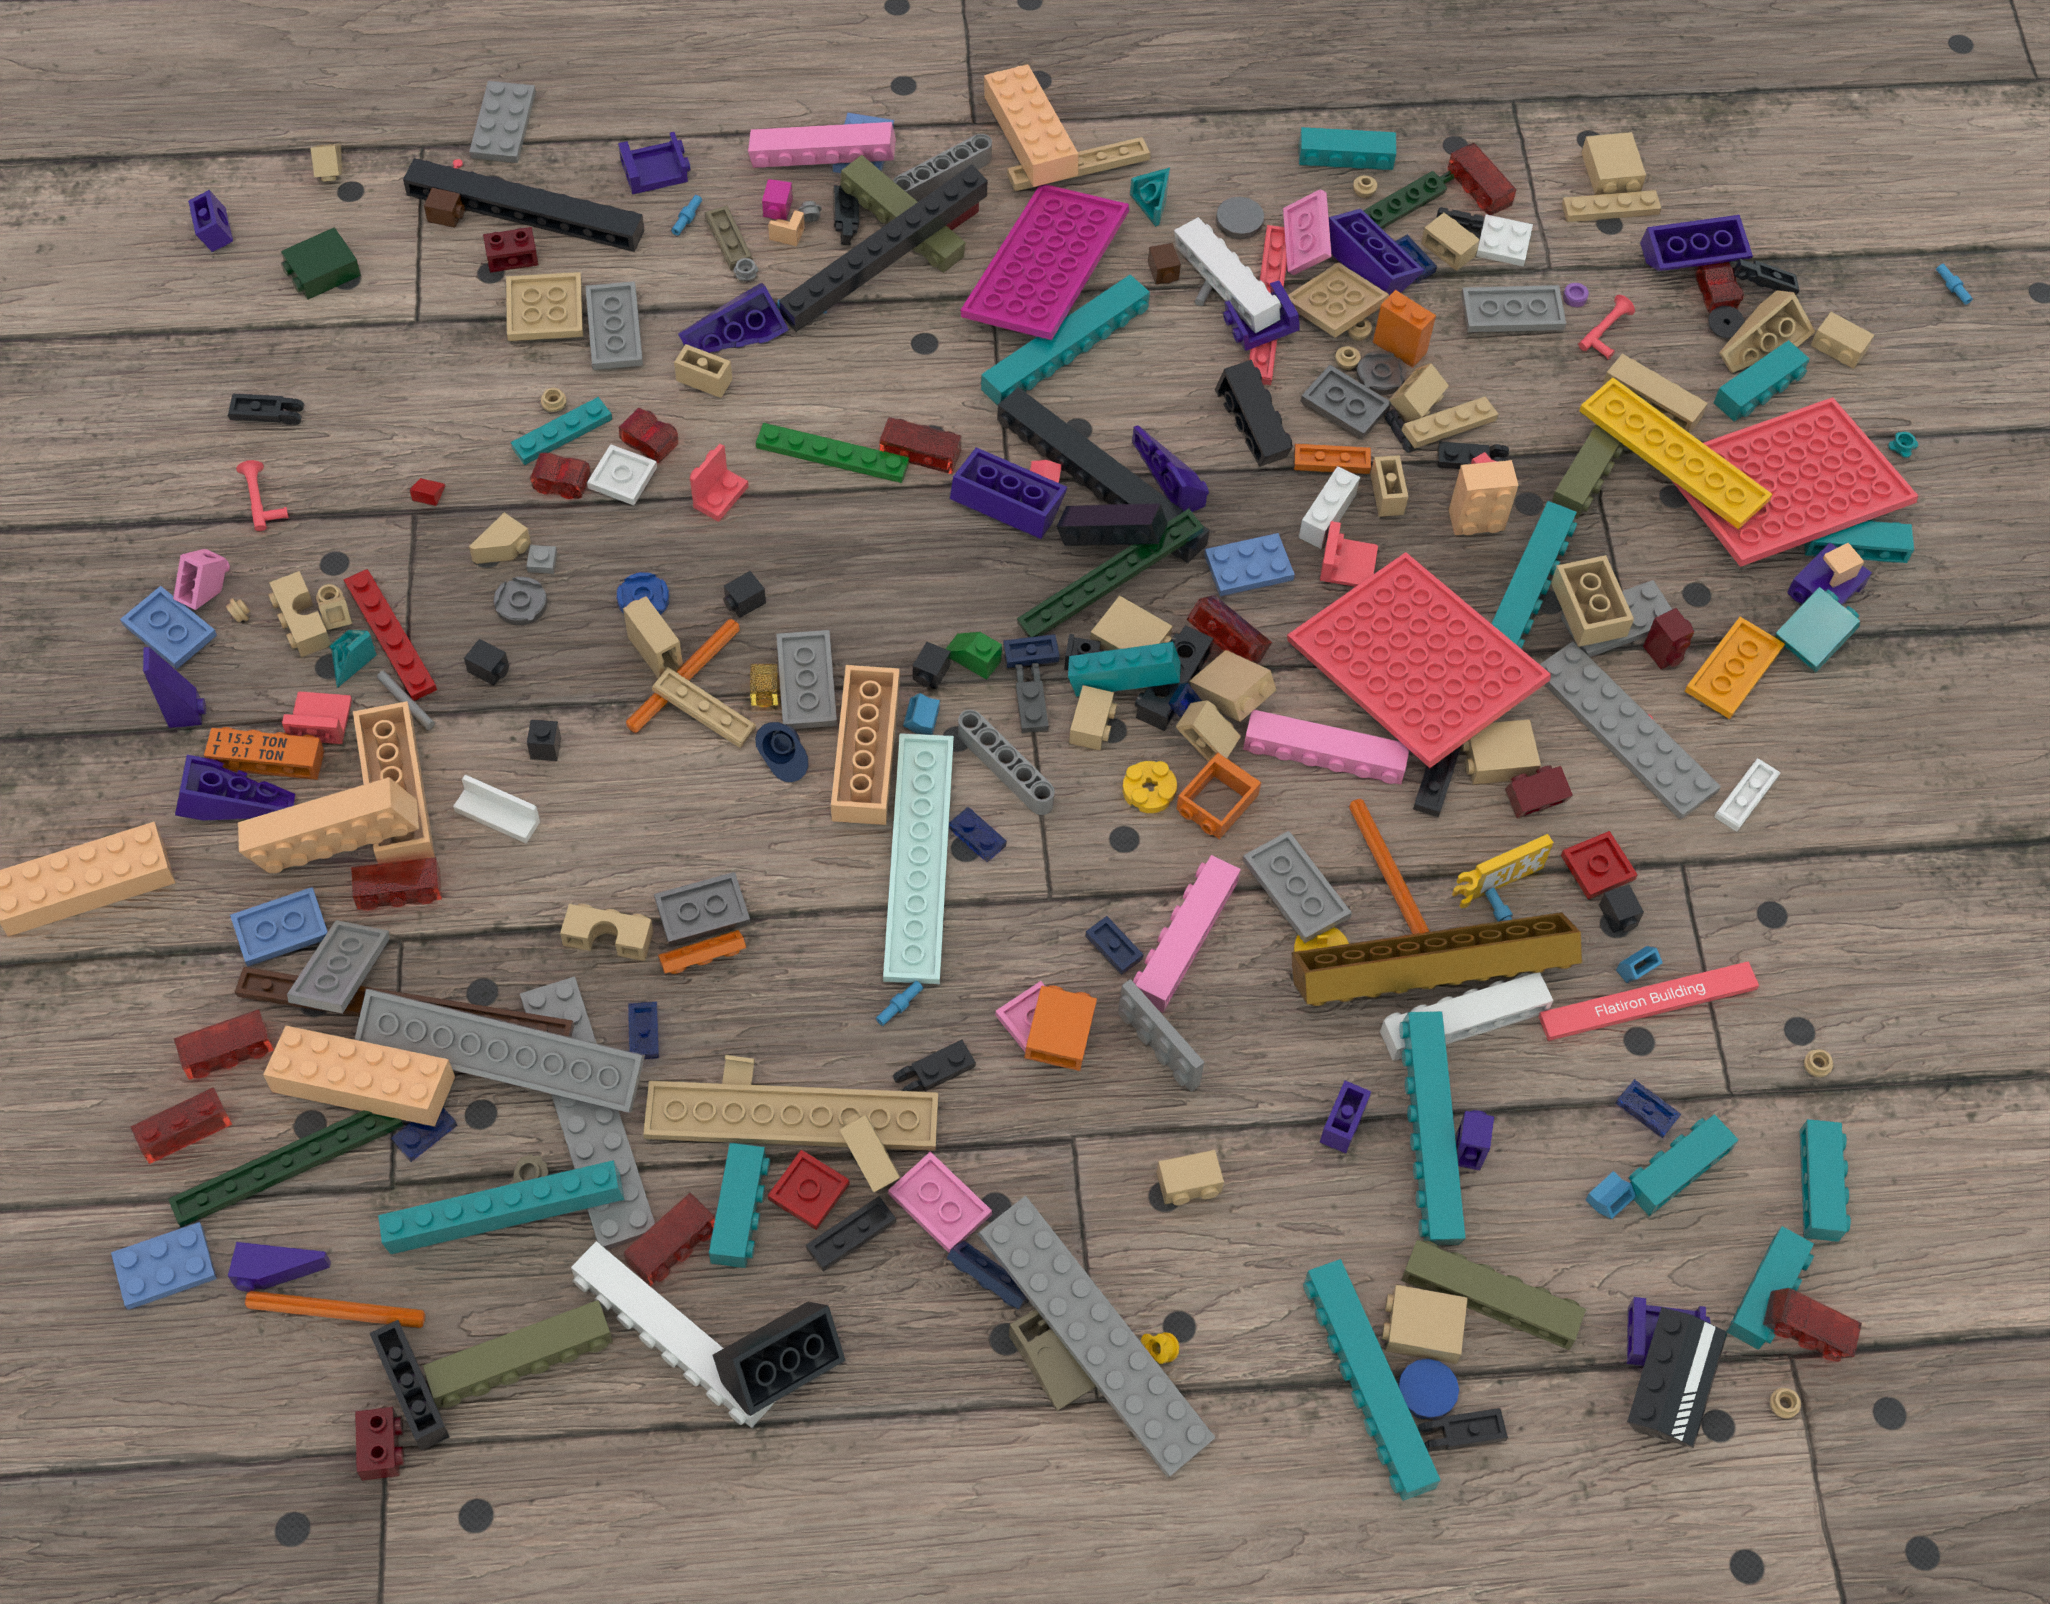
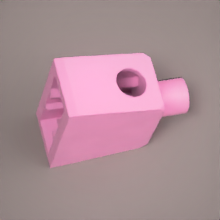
M207 549L180 555L173 599L194 610L201 607L221 592L225 573L230 569L228 561Z

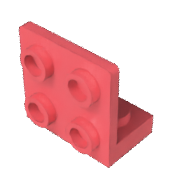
M722 444L709 451L705 461L699 468L696 467L690 475L693 507L718 522L749 487L747 480L727 470L725 446Z
M1331 521L1320 581L1356 587L1374 574L1378 545L1343 539L1344 534L1339 533L1341 523Z
M298 692L293 715L284 714L282 725L285 733L294 736L312 735L320 738L321 743L342 744L352 703L351 696Z

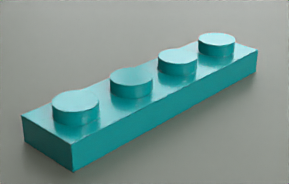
M597 397L510 442L511 447L522 463L527 465L611 421L612 413L601 399Z

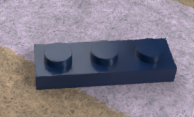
M965 1240L951 1249L947 1259L954 1263L958 1270L968 1273L978 1280V1283L983 1288L991 1290L1000 1296L1004 1303L1019 1310L1029 1302L1028 1298L1004 1268Z

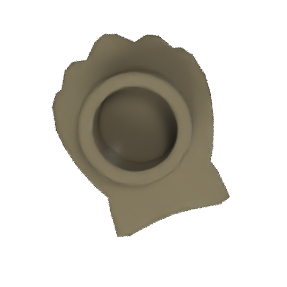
M529 1154L521 1157L516 1164L513 1180L510 1184L547 1176L546 1162H543L542 1157L539 1155L533 1156Z

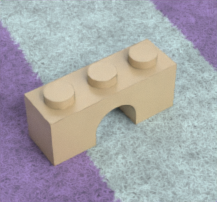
M300 571L269 582L273 593L268 594L273 608H279L281 611L277 616L282 628H288L290 631L286 636L291 648H297L300 656L304 657L329 647L331 642L318 611L309 615L299 614L302 610L313 606Z
M569 904L560 935L563 946L591 951L592 944L598 936L612 934L617 937L615 945L618 956L645 961L654 931L652 920L641 914L627 915L614 909L600 910L587 904Z

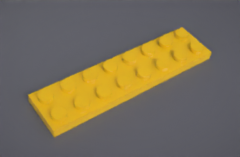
M1611 378L1580 406L1579 412L1737 529L1741 528L1766 505L1773 495L1615 378Z

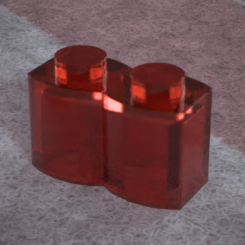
M1722 262L1698 267L1696 281L1700 292L1703 294L1707 311L1711 313L1712 310L1719 306H1731L1738 309L1740 302L1743 300V290L1736 282V277L1730 263Z
M637 408L618 427L619 438L625 444L640 451L645 457L657 461V463H660L678 445V433L675 427L669 423L658 421L657 417L648 410L645 411Z
M540 453L530 479L533 489L541 494L558 493L566 499H580L584 494L591 471L589 463L576 458H563L551 453Z

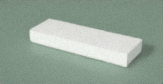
M1757 758L1716 812L1714 818L1738 832L1781 772Z

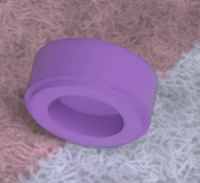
M1571 283L1564 290L1563 300L1571 307H1581L1587 302L1589 291L1580 283Z

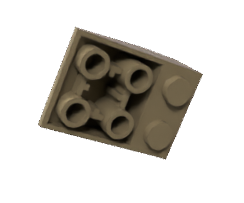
M1036 1309L1010 1324V1339L1057 1411L1096 1388L1092 1380Z

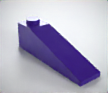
M1139 425L1134 426L1132 443L1166 498L1183 511L1190 509L1193 512L1205 507L1207 495L1209 494L1206 483L1201 481L1191 468Z

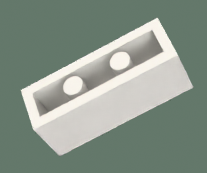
M1337 466L1303 518L1299 533L1300 539L1322 549L1327 541L1330 522H1339L1355 498L1360 481L1359 476Z

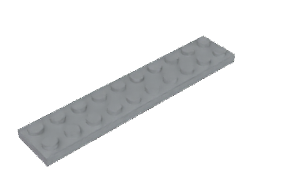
M575 977L520 993L526 1013L573 1020L575 1026L571 1037L596 1043ZM551 1094L574 1169L614 1160L620 1172L625 1200L587 1209L597 1242L606 1250L657 1234L655 1221L619 1111Z
M366 989L354 1039L449 1059L451 1067L455 1071L628 1113L632 1112L645 1057L643 1054L373 989Z
M1026 1196L978 1233V1236L1166 1477L1174 1474L1216 1438Z

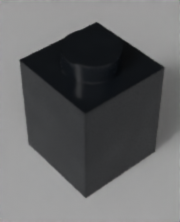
M751 571L724 585L725 597L723 601L728 610H734L739 618L766 603L765 588Z
M478 639L464 657L467 672L495 686L499 679L504 678L509 670L506 652L481 639Z
M926 642L913 664V680L921 686H929L937 690L950 667L951 651Z
M530 720L527 738L530 759L558 761L561 744L558 721Z
M1630 885L1604 892L1599 903V907L1613 933L1621 930L1628 932L1635 929L1639 925L1644 913Z

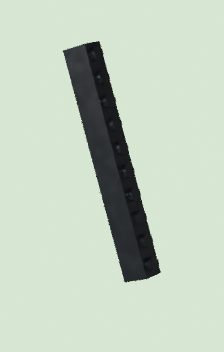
M414 158L403 178L406 195L427 200L432 188L460 193L462 204H464L467 211L635 252L645 231L643 215L634 211L602 205L589 200L546 191L541 188L537 189L496 177L432 163L427 160Z
M971 164L780 299L781 316L795 332L799 331L987 197L988 180Z
M1019 387L998 404L997 420L1004 428H1009L1017 434L1021 441L1030 444L1041 456L1061 464V471H1066L1078 484L1084 485L1091 490L1098 499L1104 500L1109 505L1160 503L1167 522L1184 512ZM1204 526L1202 534L1181 546L1172 554L1176 558H1181L1186 563L1190 562L1207 546L1210 530Z

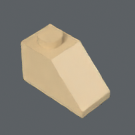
M341 144L311 147L314 177H321V181L336 180V176L342 174Z
M503 513L469 546L472 561L479 564L514 560L519 554L524 553L531 544L528 528L506 513Z

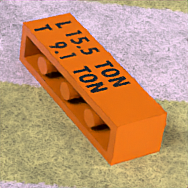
M230 727L211 728L204 758L224 763V768L233 772L241 770L252 774L318 780L325 751L320 738L312 735L294 736L283 732L273 734L263 733L258 730L242 731Z

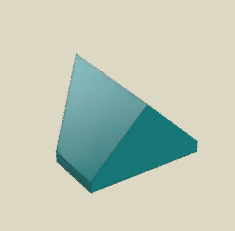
M1170 167L1131 178L1130 196L1155 227L1160 225L1166 204Z
M347 630L329 645L332 651L337 688L377 656L368 631Z

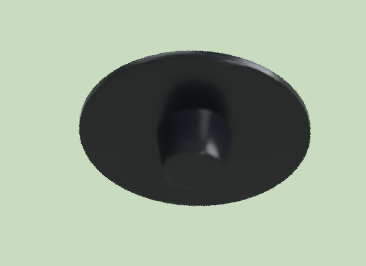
M1724 305L1712 310L1708 322L1711 330L1716 335L1730 339L1745 323L1741 312L1736 308Z

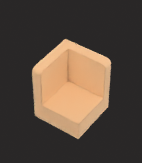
M794 211L790 222L781 219L776 221L770 220L768 224L769 240L797 247L805 229L804 213Z
M1849 543L1826 553L1823 557L1824 561L1834 572L1829 583L1833 588L1856 577L1864 563L1863 559Z

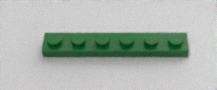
M763 423L756 440L757 449L899 483L903 482L909 466V457Z

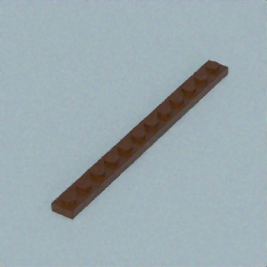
M243 967L235 989L237 997L332 1012L288 1002L287 993L299 977L298 975ZM365 986L358 988L343 1012L344 1015L360 1017L366 989H373L568 1037L572 1036L575 1026L573 1020Z

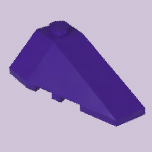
M760 283L684 329L678 335L684 346L687 344L710 353L722 349L768 342L788 331L789 328L766 286Z
M144 647L143 672L168 727L202 725V714H206L205 699L200 698L196 687L150 647Z
M187 754L175 816L202 821L251 819L294 806L295 794L266 781L259 783L247 778L248 773L241 770L237 773L223 767L224 763L215 759Z

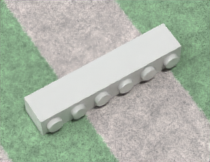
M1198 217L1174 230L1176 248L1225 301L1230 300L1236 313L1255 333L1280 320L1279 309L1281 304L1279 299L1267 291L1265 284L1253 276L1251 269L1248 266L1245 267L1240 262L1237 254L1227 248L1222 238L1218 239L1208 224L1205 225Z
M1526 972L1518 975L1511 981H1496L1488 988L1482 990L1474 988L1456 998L1451 996L1439 1000L1437 1004L1430 1006L1425 1004L1413 1008L1411 1012L1442 1011L1445 1042L1447 1045L1539 1016L1540 1012L1550 1009L1553 999L1541 973L1530 974ZM1393 1013L1387 1016L1380 1030L1393 1061L1402 1059V1051L1405 1049V1041L1400 1038L1399 1025L1400 1022H1403L1407 1013Z

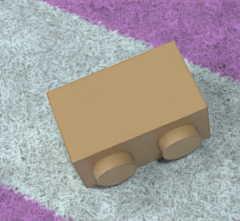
M1443 213L1424 228L1421 244L1458 271L1476 256L1480 240L1473 233L1458 224L1455 219Z
M1830 312L1818 328L1811 346L1854 369L1867 352L1874 334Z
M685 344L674 361L676 381L722 398L732 382L731 361Z
M1432 363L1416 368L1389 401L1408 423L1428 416L1431 406L1438 403L1444 397L1442 393L1449 385Z
M1400 455L1374 457L1370 476L1379 517L1404 515L1408 501V492Z
M1082 686L1070 729L1069 744L1101 750L1103 741L1108 742L1111 731L1108 721L1109 718H1115L1117 704L1113 703L1114 692Z
M1208 700L1190 703L1176 725L1180 733L1208 762L1217 752L1228 758L1241 737L1233 725Z
M1215 1150L1158 1161L1156 1173L1165 1204L1182 1205L1189 1202L1190 1199L1199 1197L1211 1199L1222 1192L1224 1180Z

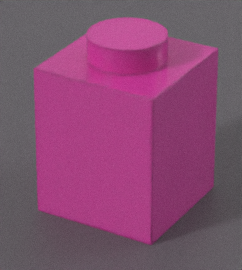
M768 179L762 199L763 217L787 220L793 200L792 182Z

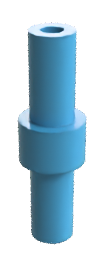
M694 195L689 204L682 208L678 214L679 219L671 229L674 235L679 236L685 226L692 222L696 215L695 211L702 202L700 196Z
M1941 264L1936 268V271L1945 280V286L1951 293L1955 292L1965 305L1973 300L1963 287L1964 283L1957 275L1954 276L1945 264Z
M1495 888L1487 890L1485 895L1495 910L1493 914L1498 922L1512 920L1513 914L1508 905L1503 904Z
M915 981L902 994H896L889 1001L890 1005L875 1018L881 1026H884L897 1013H902L909 1006V1002L923 990V986L918 981Z

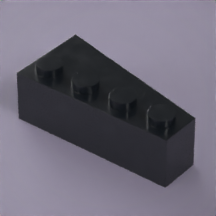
M1252 360L1225 368L1216 385L1215 392L1218 397L1224 396L1226 400L1224 407L1227 412L1234 413L1235 426L1239 432H1245V443L1259 467L1287 458L1292 449V439L1283 429L1281 415L1278 411H1275L1272 405L1271 394L1263 386L1261 372L1258 367H1255Z

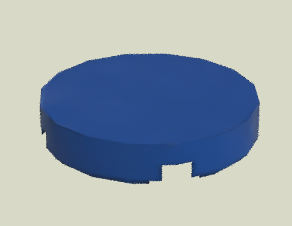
M639 572L630 575L624 579L625 582L621 586L619 585L617 589V603L623 614V608L630 602L647 596L660 615L669 604V590L666 582L662 579L660 580L652 573Z
M1432 1359L1416 1360L1406 1367L1399 1378V1389L1410 1413L1416 1418L1440 1419L1450 1413L1458 1400L1459 1386L1457 1378L1451 1369L1440 1361Z

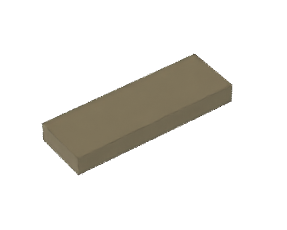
M728 206L706 211L705 219L729 269L733 270L740 259L749 258L753 260Z

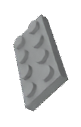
M488 81L469 151L470 158L518 163L536 93L535 85Z
M635 281L585 286L593 370L643 366Z
M1559 285L1462 288L1461 297L1467 332L1565 329L1566 320Z
M1654 580L1622 591L1634 618L1628 636L1581 646L1580 648L1589 657L1647 637L1654 618L1672 610ZM1562 613L1561 619L1574 639L1566 617Z
M829 630L776 634L783 724L793 729L837 726Z
M1290 831L1243 855L1245 865L1304 943L1351 918L1352 912Z
M336 920L287 993L288 1002L343 1014L390 939L389 931Z
M1131 979L1128 980L1121 987L1118 1009L1120 1017L1126 1024L1130 1023L1137 1030L1139 1039L1145 1045L1149 1044L1153 1048L1158 1061L1162 1065H1168L1173 1071L1176 1081L1181 1086L1185 1085L1192 1092L1200 1086L1205 1062Z

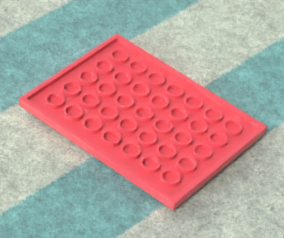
M1833 397L1703 443L1773 494L1770 501L1741 528L1737 529L1672 481L1740 567L1915 504L1918 500V494Z
M1406 552L1287 634V640L1292 646L1429 768L1548 683L1551 678V674Z

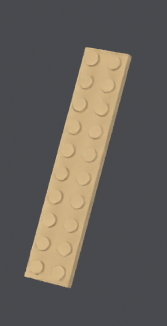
M649 1081L643 1135L644 1139L848 1147L839 1129L844 1127L842 1121L858 1113L861 1117L864 1115L868 1116L885 1149L936 1151L938 1093Z

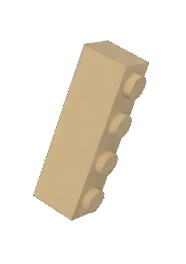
M1624 354L1607 371L1603 385H1605L1611 378H1615L1632 392L1646 399L1647 403L1688 433H1691L1702 419L1708 404L1700 397L1691 394L1679 385L1672 383Z

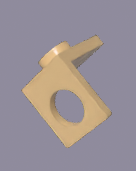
M725 1055L722 1084L751 1085L755 1059Z

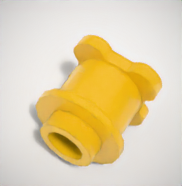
M1164 1332L1156 1336L1144 1334L1141 1337V1343L1159 1364L1173 1362L1177 1358L1179 1343L1173 1334Z

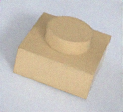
M344 596L318 603L326 630L352 624Z

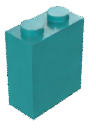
M1820 587L1776 632V638L1785 643L1784 647L1814 672H1817L1860 627L1859 614L1849 606L1843 607L1838 602L1839 598L1828 589L1824 591Z

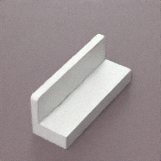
M464 775L462 778L464 791L454 804V811L527 843L540 823L537 807Z

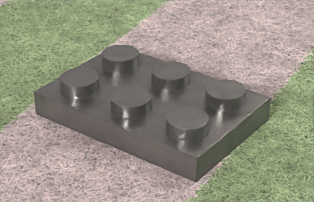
M1331 365L1303 393L1300 401L1360 439H1363L1391 407L1389 400Z
M735 872L654 894L669 947L751 924Z

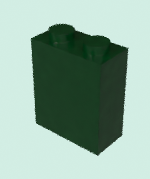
M335 227L281 251L284 260L281 262L283 271L287 276H292V283L298 293L302 291L307 300L361 276L356 257Z

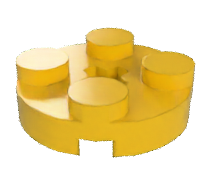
M1143 761L1128 767L1123 779L1122 792L1129 805L1133 804L1139 808V811L1144 813H1157L1165 810L1176 796V777L1165 762ZM1146 783L1156 785L1154 791H1149L1148 788H1143Z

